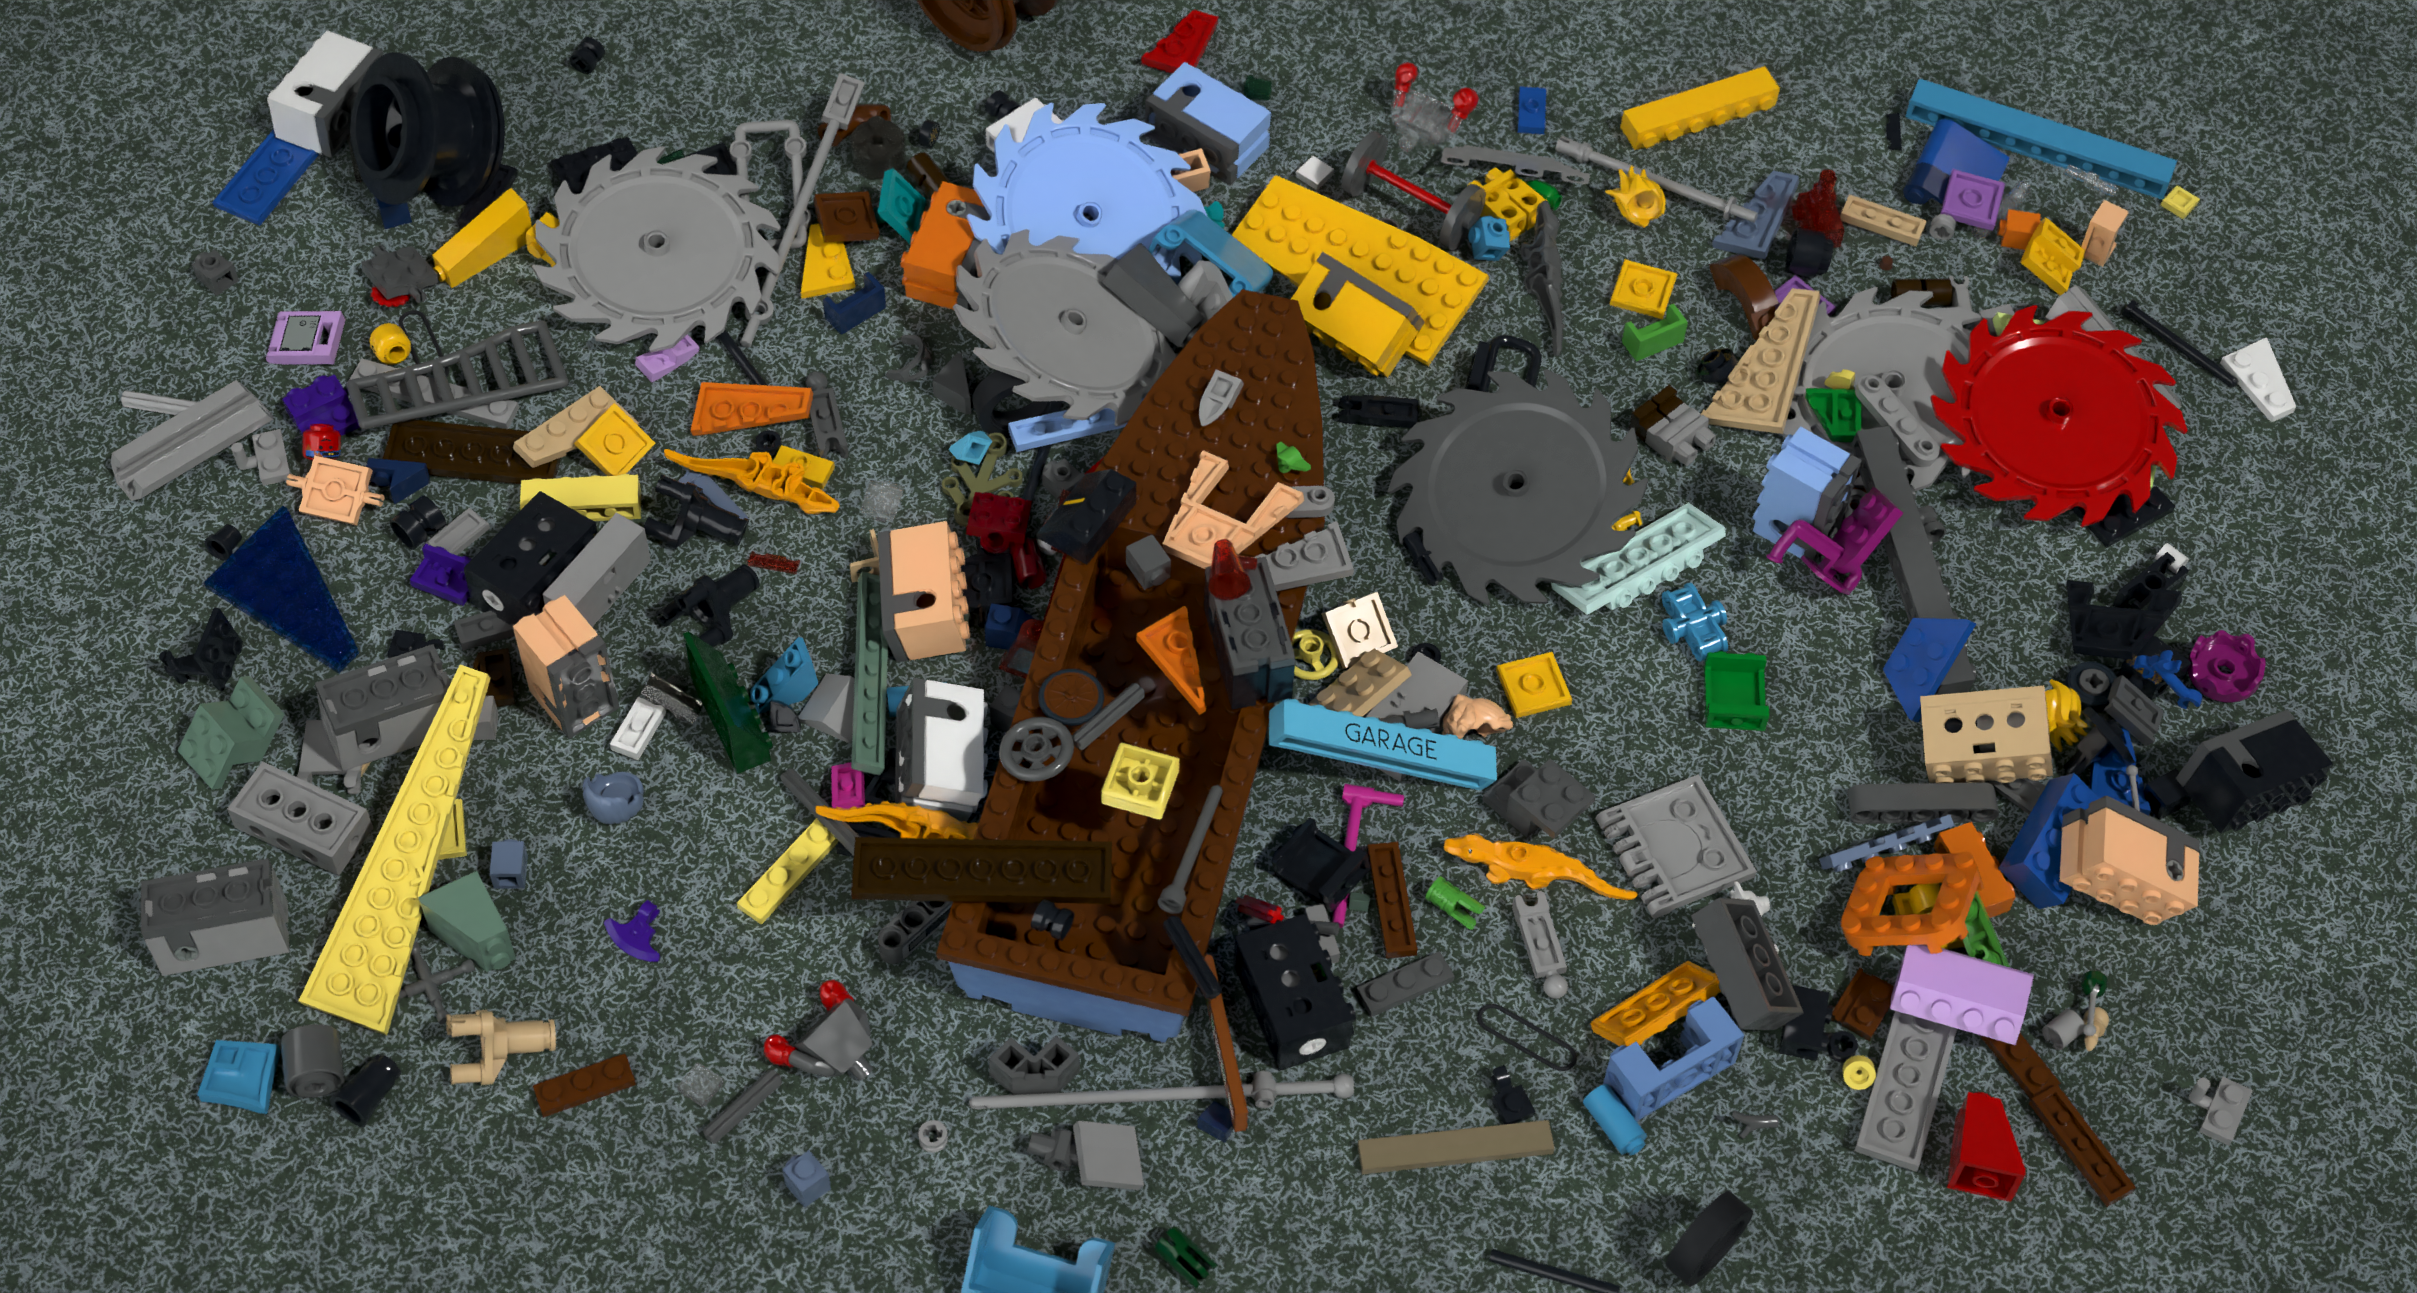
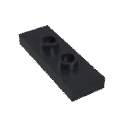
M500 164L496 177L490 187L481 196L467 203L457 220L458 226L464 228L504 192L509 190L518 176L517 168Z

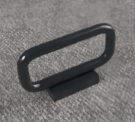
M1510 335L1496 336L1491 340L1490 344L1479 341L1472 357L1464 389L1482 392L1489 391L1491 379L1487 373L1488 371H1494L1498 351L1501 346H1509L1530 355L1531 361L1525 382L1535 388L1541 367L1542 355L1533 343Z

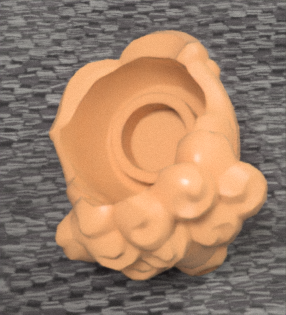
M1458 694L1455 696L1449 712L1443 718L1442 727L1444 730L1442 734L1456 735L1458 739H1462L1467 731L1475 729L1478 734L1485 738L1489 734L1503 733L1506 730L1512 729L1513 722L1510 720V715L1506 714L1495 702L1484 698L1472 699Z

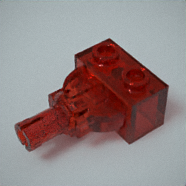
M1823 170L1820 173L1819 182L1813 184L1811 190L1798 193L1796 205L1792 207L1793 219L1799 222L1800 227L1824 232L1825 238L1831 239L1834 243V248L1841 247L1845 229L1835 205L1837 196L1834 186L1837 176H1835L1836 174L1832 170Z

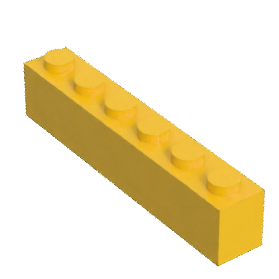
M1763 66L1623 111L1620 128L1634 150L1644 147L1650 148L1656 143L1675 140L1679 136L1691 132L1697 133L1709 126L1722 125L1734 118H1744L1750 113L1759 110H1769L1776 105L1780 88L1766 67Z

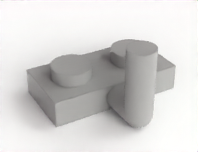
M281 429L252 435L256 456L246 457L241 443H234L231 446L237 467L240 470L258 467L263 486L290 480L287 478L291 473Z
M2222 1077L2213 1098L2205 1095L2210 1087L2209 1080L2200 1078L2189 1095V1100L2193 1104L2208 1110L2199 1132L2230 1146L2253 1090Z

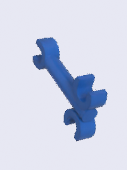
M2171 650L2161 652L2160 657L2157 655L2152 657L2140 655L2136 657L2133 667L2135 669L2144 668L2143 678H2152L2156 671L2179 696L2177 701L2179 707L2187 709L2189 701L2194 703L2196 707H2200L2203 698L2202 694L2197 690L2187 688L2174 674L2179 672L2182 662L2181 660L2171 661L2173 655Z

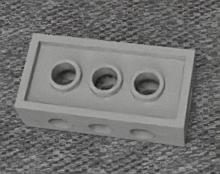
M263 761L227 808L236 829L338 876L373 829L367 809Z

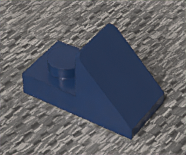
M368 458L366 467L373 470L370 482L382 487L390 485L394 504L407 498L430 482L426 463Z

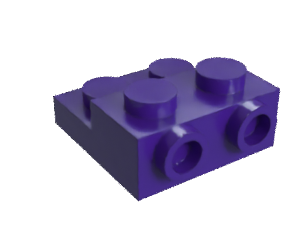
M335 374L330 377L325 375L319 376L313 381L312 385L304 389L293 388L282 399L286 412L302 436L305 430L310 429V424H332L334 429L340 432L341 436L360 427L353 405Z

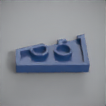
M2121 728L2124 732L2121 738L2135 761L2131 765L2136 766L2137 759L2129 732ZM2113 751L2100 761H2093L2089 788L2099 798L2107 795L2133 808L2130 777L2126 774L2127 766ZM2137 774L2136 783L2140 812L2149 816L2151 808L2149 801H2146L2144 796L2142 777H2139Z

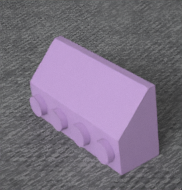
M1927 944L1907 945L1891 995L1890 1009L2016 1045L2025 1017L2034 974L1943 948L1940 953L1930 954Z

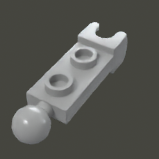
M1538 891V900L1535 902V906L1526 905L1522 896L1517 895L1513 899L1512 910L1517 925L1520 928L1535 978L1546 977L1543 984L1544 992L1552 999H1559L1568 990L1566 979L1559 975L1566 973L1567 965L1549 913L1550 908L1545 893Z

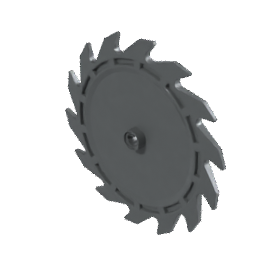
M1548 369L1543 370L1548 387L1542 391L1537 390L1512 372L1488 371V377L1499 387L1495 393L1457 388L1437 396V401L1454 407V412L1418 422L1401 438L1402 443L1421 442L1424 444V447L1394 471L1388 488L1389 494L1406 486L1413 489L1397 519L1400 544H1403L1404 541L1402 539L1415 530L1422 531L1423 546L1426 551H1431L1429 557L1439 573L1443 566L1452 565L1467 595L1487 606L1490 605L1486 587L1490 583L1499 585L1523 603L1547 604L1548 599L1536 588L1538 582L1546 581L1579 587L1599 579V573L1583 568L1581 563L1586 559L1620 551L1636 535L1635 530L1615 531L1612 529L1614 523L1642 502L1648 484L1647 478L1630 486L1623 484V480L1638 453L1635 428H1631L1621 441H1613L1611 439V405L1602 393L1595 389L1592 405L1588 408H1583L1576 399L1566 378ZM1515 483L1524 484L1520 489L1511 488Z

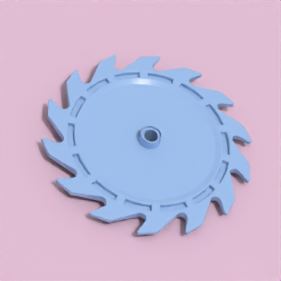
M1051 102L1033 113L1023 141L1020 143L1013 141L1008 124L1004 125L994 141L996 177L988 176L978 163L974 165L973 188L987 210L990 220L985 221L972 214H968L966 217L974 237L981 242L984 238L987 239L992 250L997 254H1003L1012 233L1028 229L1030 230L1029 243L1034 246H1039L1056 236L1073 237L1079 239V242L1072 248L1078 254H1107L1120 260L1140 243L1148 250L1159 231L1185 212L1198 210L1206 216L1207 214L1200 197L1171 176L1172 170L1189 171L1191 166L1175 151L1140 142L1139 137L1155 129L1154 126L1137 119L1102 125L1098 123L1097 116L1105 108V103L1084 104L1061 124H1055L1051 120L1054 106ZM1083 213L1091 215L1093 221L1087 220ZM1185 241L1176 249L1170 250L1162 247L1154 256L1156 261L1176 284L1181 281L1180 256L1187 257L1193 265L1198 260H1202V254Z

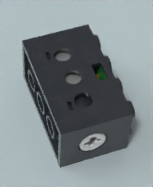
M539 491L464 567L471 604L485 612L492 611L496 613L497 618L509 625H515L520 619L533 613L535 616L540 614L545 606L543 593L597 534L596 522Z
M1306 913L1235 936L1233 966L1278 1071L1350 1048L1351 1036L1354 1035L1353 1021H1356L1355 1011L1350 1002H1345L1342 995L1344 994V988L1339 976L1334 977L1331 971L1332 961L1327 949L1322 950L1319 944V930L1315 923H1310Z

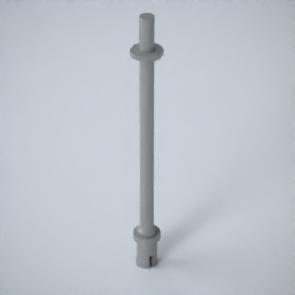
M1561 136L1556 145V152L1576 158L1577 162L1582 164L1591 161L1615 171L1622 169L1626 175L1631 166L1625 162L1593 151L1587 142L1582 144ZM1634 166V173L1640 175L1643 169ZM1646 171L1647 178L1655 181L1660 188L1724 211L1723 218L1726 220L1732 214L1755 223L1758 217V212L1736 205L1737 198L1731 196L1726 201Z

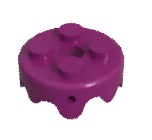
M2219 630L2208 638L2201 635L2197 639L2188 658L2192 662L2188 669V675L2193 685L2203 695L2220 702H2240L2249 698L2258 689L2264 678L2266 661L2265 658H2260L2256 654L2255 641L2251 635L2244 633L2240 636H2232L2224 630ZM2217 666H2226L2232 673L2224 674L2219 671Z

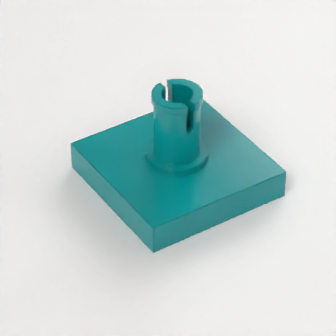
M894 168L884 172L879 207H875L873 210L877 225L887 222L911 244L914 231H918L921 226L920 222L925 210L926 199Z

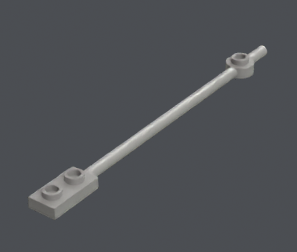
M839 73L821 119L822 122L828 123V126L777 250L779 275L838 128L848 129L864 89L865 82ZM769 271L761 289L762 299L756 311H761L762 315L754 312L753 316H750L745 307V316L749 322L740 341L742 346L751 347L759 325H764L771 320L774 306L770 297L779 275L776 276Z

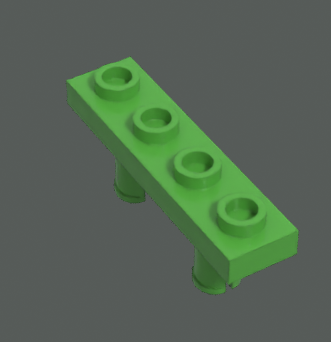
M1976 891L1965 920L1968 934L1962 940L1967 953L1974 958L2010 967L1978 891Z

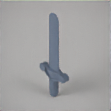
M680 465L686 473L679 479V482L684 484L689 482L703 488V493L716 506L739 515L741 519H748L747 515L710 476L705 473L694 472Z

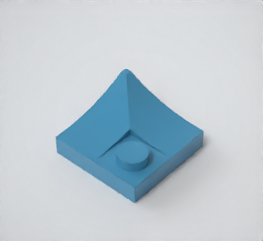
M216 1040L197 1094L200 1101L225 1104L267 1114L273 1080L281 1054L279 1045Z

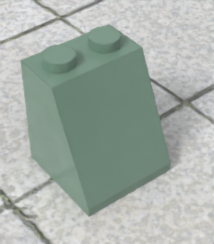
M477 871L418 897L430 932L466 958L471 959L473 963L486 972L493 969H502L512 960L516 959L508 930Z

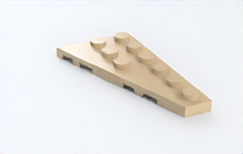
M1795 288L1790 290L1774 312L1775 316L1767 327L1764 326L1759 333L1760 337L1754 345H1750L1731 371L1728 381L1721 391L1715 393L1712 398L1713 402L1707 410L1702 411L1701 416L1704 415L1709 419L1708 424L1783 434L1818 309L1820 291Z

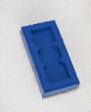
M1520 87L1518 133L1544 134L1546 88Z

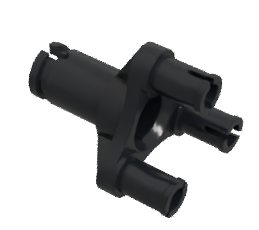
M663 474L660 476L655 492L678 500L681 508L677 522L673 526L648 517L643 527L647 535L666 542V546L673 549L678 548L698 531L729 542L732 540L734 544L740 545L749 519H741L739 515L710 504V499L703 494V488L689 482L684 484Z
M745 564L729 572L716 582L709 576L703 575L694 581L693 586L681 591L674 596L673 601L658 609L655 615L661 616L657 620L662 626L667 627L682 615H691L709 629L700 635L699 639L713 648L719 644L723 645L733 638L729 614L731 607L759 588L758 576L751 567Z

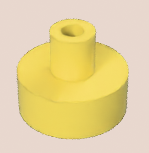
M1861 1055L1850 1057L1843 1065L1845 1083L1856 1090L1870 1087L1876 1078L1873 1062Z

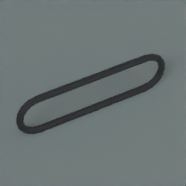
M417 310L403 313L399 319V327L402 328L408 339L409 336L403 325L404 318L412 314L421 316L439 357H442V351L426 316ZM411 343V354L415 363L419 364L420 361ZM445 367L446 377L449 375V367Z
M1487 1004L1479 1010L1477 1021L1484 1030L1552 1069L1567 1071L1576 1064L1577 1054L1573 1047L1497 1004ZM1489 1008L1497 1009L1565 1047L1572 1054L1571 1063L1567 1066H1557L1488 1027L1482 1020L1483 1012Z

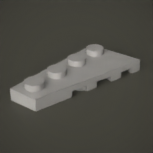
M1337 521L1328 524L1327 529L1318 533L1312 531L1304 535L1302 540L1293 544L1287 542L1277 547V551L1268 555L1262 553L1251 558L1266 557L1276 591L1353 576L1354 572Z

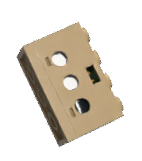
M2044 686L1920 696L1925 765L1929 783H1982L1996 780L2000 783H2010L2020 778L2038 781L2045 779L2047 776H2053Z

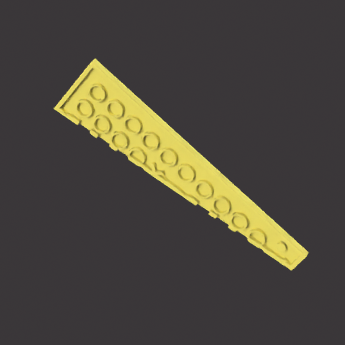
M459 665L299 998L301 1004L387 1036L423 914L418 897L429 893L491 679L488 674Z

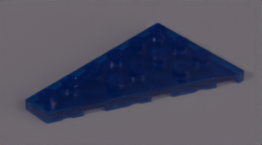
M284 506L271 516L204 582L208 590L337 673H340L359 654L358 648L288 509Z

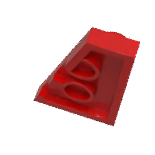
M1193 10L1174 27V31L1166 39L1162 38L1156 43L1155 49L1150 53L1146 52L1141 57V64L1174 73L1184 62L1196 68L1218 25V16Z

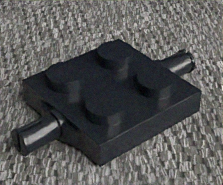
M977 539L976 554L966 557L965 565H961V572H964L967 582V589L962 590L963 596L967 599L968 613H978V626L984 628V621L986 625L991 603L1014 607L1013 565L1011 554L995 555L988 553L981 546L980 539Z

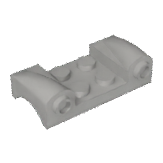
M1198 260L1177 284L1204 317L1198 328L1233 298L1220 268L1210 261Z

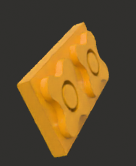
M1686 961L1590 1022L1594 1033L1618 1046L1625 1045L1628 1047L1634 1042L1641 1045L1650 1036L1665 1030L1672 1022L1680 1017L1687 1016L1688 1008L1696 1001L1703 1000L1704 1002L1713 996L1716 997L1721 992L1718 977L1715 973L1690 961Z

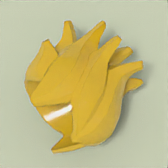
M1632 165L1629 167L1627 175L1622 169H1618L1620 188L1606 190V194L1614 197L1612 202L1617 203L1625 219L1645 228L1649 221L1659 218L1664 214L1666 205L1665 195L1655 181L1647 178L1645 169L1641 171L1640 175L1634 173V166Z
M2051 679L2049 682L2053 689L2045 691L2050 741L2059 752H2062L2061 737L2071 746L2073 742H2079L2074 733L2085 737L2087 732L2082 728H2088V725L2080 718L2081 700L2077 692Z

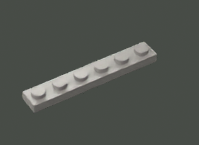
M361 359L349 380L380 374L398 368ZM423 375L416 376L426 405L443 401L434 378ZM405 379L388 383L393 398L413 403ZM449 383L454 399L471 395L469 388ZM377 386L364 388L365 390L379 393ZM506 399L446 413L508 429L519 410L518 402Z

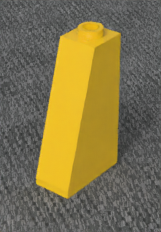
M512 188L504 192L432 254L435 265L433 270L437 273L440 282L445 281L453 288L527 244L526 232L532 227L528 205Z

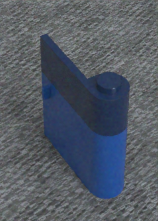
M1941 119L1936 122L1904 187L1903 194L1913 204H1924L1930 198H1933L1943 205L1952 169L1999 181L2010 157L1954 121Z

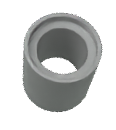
M2065 1009L2042 1028V1034L2047 1041L2051 1040L2054 1043L2053 1047L2055 1049L2062 1050L2083 1033L2085 1024L2075 1011Z

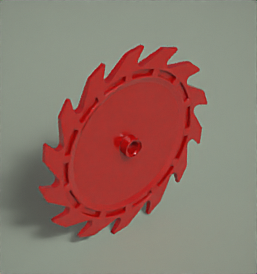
M2033 305L2016 311L2001 335L1997 337L1990 335L1987 319L1984 318L1970 332L1967 364H1960L1949 350L1946 351L1941 372L1955 402L1948 403L1935 395H1931L1930 399L1935 417L1963 441V445L1942 443L1940 448L1954 464L1991 477V482L1974 486L1973 491L1993 501H2034L2036 506L2024 515V520L2049 521L2073 507L2080 506L2085 510V515L2080 525L2083 528L2103 521L2120 494L2129 496L2132 512L2136 513L2150 497L2152 465L2159 466L2169 479L2174 478L2178 457L2163 426H2170L2183 434H2186L2188 430L2182 411L2153 387L2154 384L2174 386L2176 381L2161 365L2129 355L2124 351L2125 348L2141 345V339L2123 330H2083L2081 325L2093 316L2092 312L2068 311L2042 325H2038L2033 321L2038 306Z

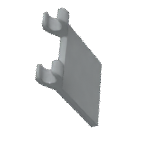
M307 720L299 772L296 777L312 784V775L346 774L344 785L348 788V794H359L361 791L362 765L342 771L323 727L322 720Z

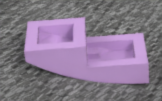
M687 334L673 348L647 352L636 357L635 366L651 382H654L691 359L699 351L700 347Z

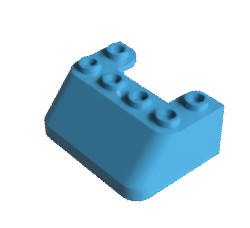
M989 1205L974 1229L961 1293H1104L1115 1248L1114 1242L1100 1238H1089L1081 1245L1077 1262H1073L1014 1244L1018 1223L1014 1215L1006 1210Z

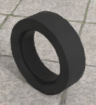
M998 370L981 381L973 394V405L982 429L988 434L1000 433L1005 438H1011L1008 431V423L1059 412L1062 401H1033L1027 406L1016 410H993L1002 399L1014 394L1012 392L1014 386L1026 383L1020 378Z
M1726 1191L1701 1212L1684 1232L1668 1256L1665 1266L1687 1286H1694L1733 1247L1753 1216V1210L1732 1192Z

